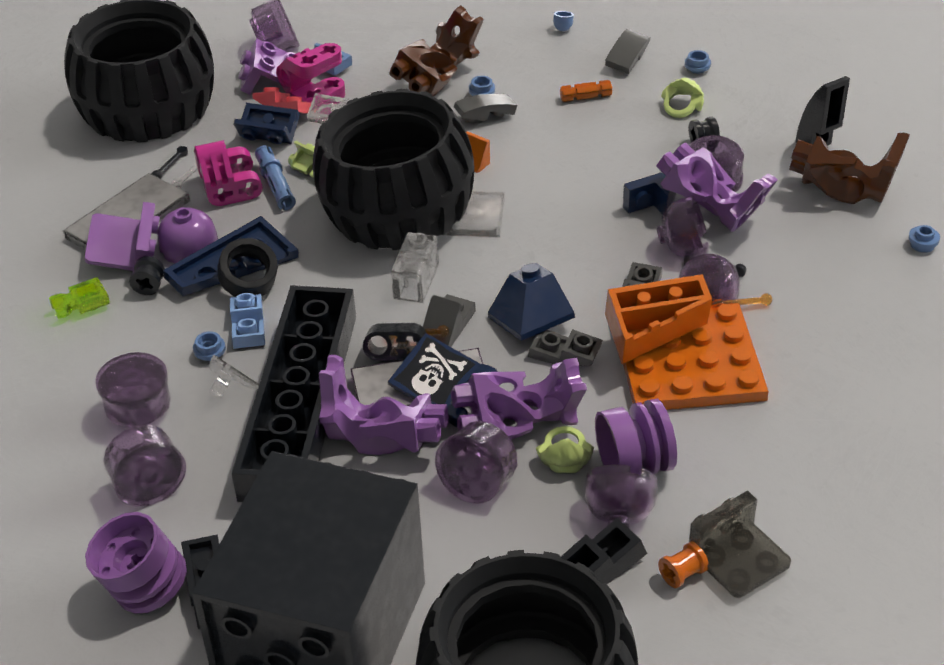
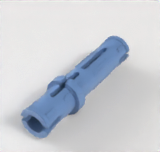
M266 145L258 147L255 151V157L260 164L259 170L262 177L267 180L278 207L290 210L294 207L296 199L282 173L283 168L280 161L275 159L271 147L268 146L267 148Z

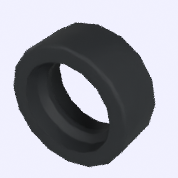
M240 238L230 242L222 250L217 270L219 282L224 290L234 297L242 293L261 294L263 296L274 285L278 269L277 257L271 247L260 240ZM250 256L261 261L266 268V272L263 278L247 282L232 275L229 266L235 258Z

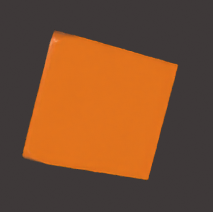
M466 131L473 153L474 172L478 173L490 164V140Z

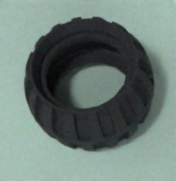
M120 0L117 3L97 7V10L89 14L86 13L79 19L76 25L72 26L69 32L64 55L67 87L78 112L98 134L106 135L122 142L125 140L148 142V140L158 138L165 139L181 130L189 129L197 119H201L205 114L214 84L213 57L204 31L191 12L185 7L181 8L175 2L168 0Z
M408 89L386 92L376 91L372 92L371 95L348 101L340 109H335L331 112L325 124H321L315 141L313 175L316 191L323 209L334 226L347 239L355 244L357 242L364 244L367 248L371 249L391 248L392 250H401L404 247L417 244L418 246L424 245L439 235H445L452 229L456 221L462 219L473 190L474 159L464 126L444 100H438L431 93L424 91L414 92Z
M524 550L508 551L507 555L491 559L487 556L475 561L471 568L463 574L457 573L452 577L428 611L421 629L416 657V665H469L474 656L493 643L507 639L529 637L551 640L568 647L586 665H638L637 648L632 627L625 616L620 601L606 583L601 584L592 570L579 562L577 564L562 559L559 554L544 551L543 554L524 553Z

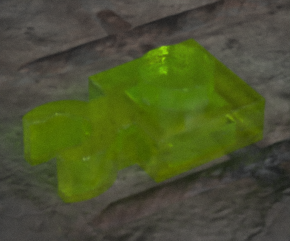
M98 277L68 287V294L60 293L49 297L51 307L55 309L58 319L69 316L76 309H78L80 314L110 304L108 293Z

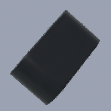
M417 323L375 324L369 328L364 338L363 351L367 357L373 360H405L415 347L410 346L409 340H406L407 337L412 336L413 341L417 345L426 333V330ZM381 336L386 340L387 346L377 347L372 343L371 338ZM395 336H397V339H396V343H398L397 347H394V346H393V345H394V342H395Z

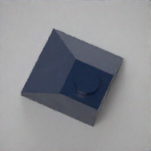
M530 263L522 266L520 270L509 274L488 311V318L520 341H523L575 318V313L554 274L538 263Z

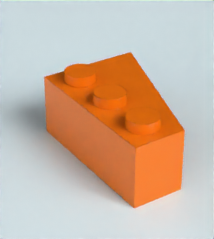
M703 274L608 289L605 316L621 364L708 323L712 297Z

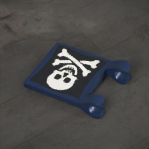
M425 333L388 380V385L413 400L419 395L429 393L431 404H447L449 422L457 428L459 415H468V411L463 407L454 408L451 399L453 386L468 383L473 373L498 371L492 366L478 363Z

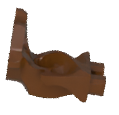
M460 5L453 11L447 23L441 22L436 28V43L431 47L426 44L424 39H421L401 48L392 64L389 75L395 80H401L402 78L409 83L410 91H424L431 93L434 97L456 73L458 68L455 65L460 64L467 58L472 59L479 55L480 52L475 47L474 42L484 19L481 16L478 18L471 17L466 9ZM459 26L460 32L456 35L455 27Z
M905 132L898 133L882 160L873 166L864 165L850 151H829L826 142L820 136H817L814 144L798 140L792 153L789 170L802 174L803 184L814 183L822 192L835 200L855 204L863 199H872L882 203L904 153L910 134Z

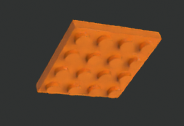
M739 303L711 305L706 325L623 364L633 404L639 402L644 404L646 400L658 398L666 410L768 400L769 391Z

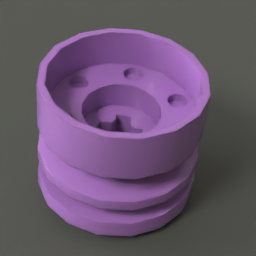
M658 398L646 400L644 404L641 402L632 404L629 413L624 407L597 412L595 416V435L603 467L613 483H621L639 478L642 468L648 475L657 474L659 469L665 472L674 470L677 465L678 455L675 433L669 414Z
M140 512L124 513L110 519L97 530L90 540L85 554L86 567L92 575L108 590L124 610L134 614L149 613L164 606L177 594L184 583L187 572L185 558L149 515Z

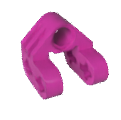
M325 43L312 50L306 48L301 53L298 52L292 57L286 58L276 68L277 78L285 93H289L290 97H302V102L313 103V113L334 104L346 95L344 80L339 77H329L316 84L311 82V79L341 64L342 53L341 47L338 44Z
M224 140L194 147L196 166L200 177L203 179L208 201L212 205L224 206L252 200L261 194L263 186L258 174L251 171L253 160L246 148L233 147L226 149ZM242 158V163L236 164L237 159ZM252 182L251 187L245 188L246 183ZM223 188V193L217 194L218 189Z

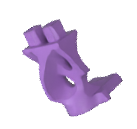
M686 142L680 145L673 154L670 151L664 154L656 165L666 175L661 182L663 189L694 200L715 216H718L722 224L731 232L738 229L764 203L765 197L778 181L773 175L766 174L761 179L753 181L744 192L736 193L731 190L736 183L720 166L712 153L705 147L695 152Z
M329 355L327 357L326 369L319 372L321 392L320 424H323L329 439L349 441L359 453L382 455L391 454L404 448L413 453L418 452L423 442H438L441 438V428H446L449 424L447 404H431L429 393L417 396L409 406L391 397H381L370 405L359 403L347 389L343 358L338 355Z
M578 358L565 359L552 365L549 375L543 381L532 385L524 386L525 371L473 373L468 383L453 386L451 399L454 408L470 406L471 414L459 415L457 419L459 437L476 438L478 446L485 447L530 433L533 429V424L540 421L561 420L562 424L577 425V407L587 391L586 383H583L580 377ZM512 383L514 390L508 392L499 385ZM529 406L537 407V410H533ZM506 418L514 420L517 426H506L503 421Z

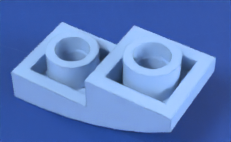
M242 293L236 297H230L233 349L266 345L261 294Z

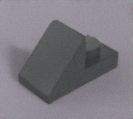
M448 294L445 297L433 295L430 299L423 328L428 335L452 347L476 312L475 302Z

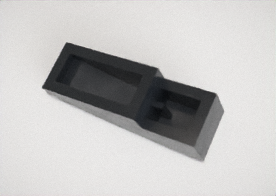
M844 76L826 83L815 92L802 114L797 130L796 143L798 140L814 144L817 136H820L827 146L832 143L833 130L843 126L849 77Z
M617 517L593 539L586 534L566 551L561 558L574 564L579 562L592 570L601 584H608L631 568L647 552L642 540Z

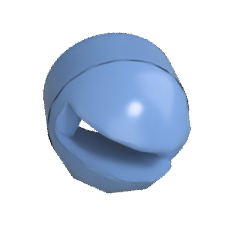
M569 11L554 12L553 23L555 28L559 31L570 29L573 24L574 14Z

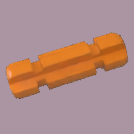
M610 80L599 81V84H596V82L574 84L572 88L571 85L560 87V98L563 102L573 101V98H576V100L597 98L599 94H601V97L612 95Z

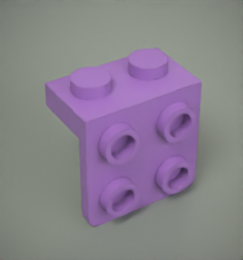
M256 38L249 51L245 50L240 60V64L243 65L238 77L241 79L240 91L250 95L261 75L280 83L276 75V68L286 58L292 57L295 53L286 52L277 48L271 42Z
M143 202L141 220L99 213L93 214L86 246L85 262L90 265L134 271L135 263L139 258L144 256L154 258L156 240H152L150 237L151 233L157 234L160 216H154L155 203Z

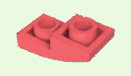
M264 87L263 92L252 93L253 99L262 105L295 109L301 114H313V103L302 102V97H290L289 93L279 92L278 87Z

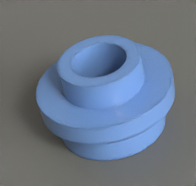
M702 50L689 52L688 57L685 59V67L696 74L707 71L711 67L709 54Z
M476 76L471 80L469 93L472 96L494 94L495 84L488 76Z
M920 225L910 230L908 238L914 250L925 253L934 250L939 244L940 234L931 226Z
M212 331L199 334L193 345L194 355L198 359L206 361L219 358L226 349L224 340L218 333Z

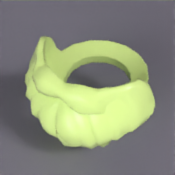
M690 78L676 79L661 94L664 100L665 111L668 115L675 118L686 117L695 109L701 111L704 104V93L699 85ZM676 95L691 96L690 104L682 110L671 108L669 105L670 99Z
M569 426L556 427L550 430L545 436L544 443L536 447L541 461L556 473L578 472L588 463L594 447L586 442L584 435L578 429ZM570 433L578 439V444L569 438L554 444L551 441L558 434Z

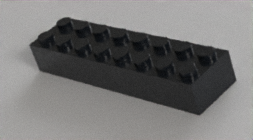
M290 285L232 470L237 502L243 503L271 451L319 461L326 435L324 426L320 424L319 420L321 412L319 372L326 369L327 357L329 355H338L345 362L356 320L353 289Z

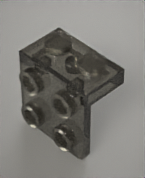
M748 490L735 498H728L721 506L707 514L699 515L690 524L689 542H695L703 549L709 562L707 571L736 598L745 596L789 569L791 565L790 556L754 524L757 498Z

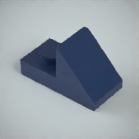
M660 172L625 183L623 189V208L629 214L655 206L664 217H667L676 193L663 189L661 182L666 175Z

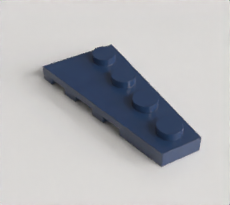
M259 216L164 269V279L182 296L220 284L217 270L221 252L230 242L240 238H253L264 242L275 253L278 264L299 258V249L267 220ZM250 256L235 258L229 266L231 274L236 278L266 269L261 261Z

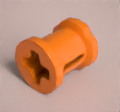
M691 541L683 546L682 551L672 557L666 555L659 559L658 567L667 584L672 588H679L684 584V580L691 575L706 572L709 562L703 549Z

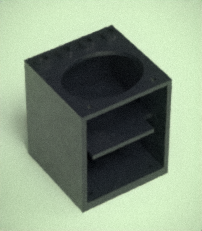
M271 451L192 592L209 665H391L425 585L418 483Z

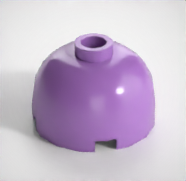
M183 207L170 212L161 220L157 232L160 253L162 252L164 258L172 263H177L218 240L217 231L212 219L203 211L194 208Z

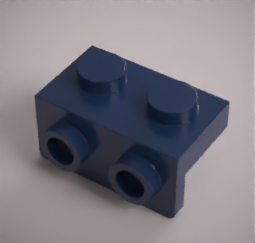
M246 103L242 118L235 119L233 125L239 135L246 140L254 141L261 139L267 140L272 144H292L300 114L295 109Z

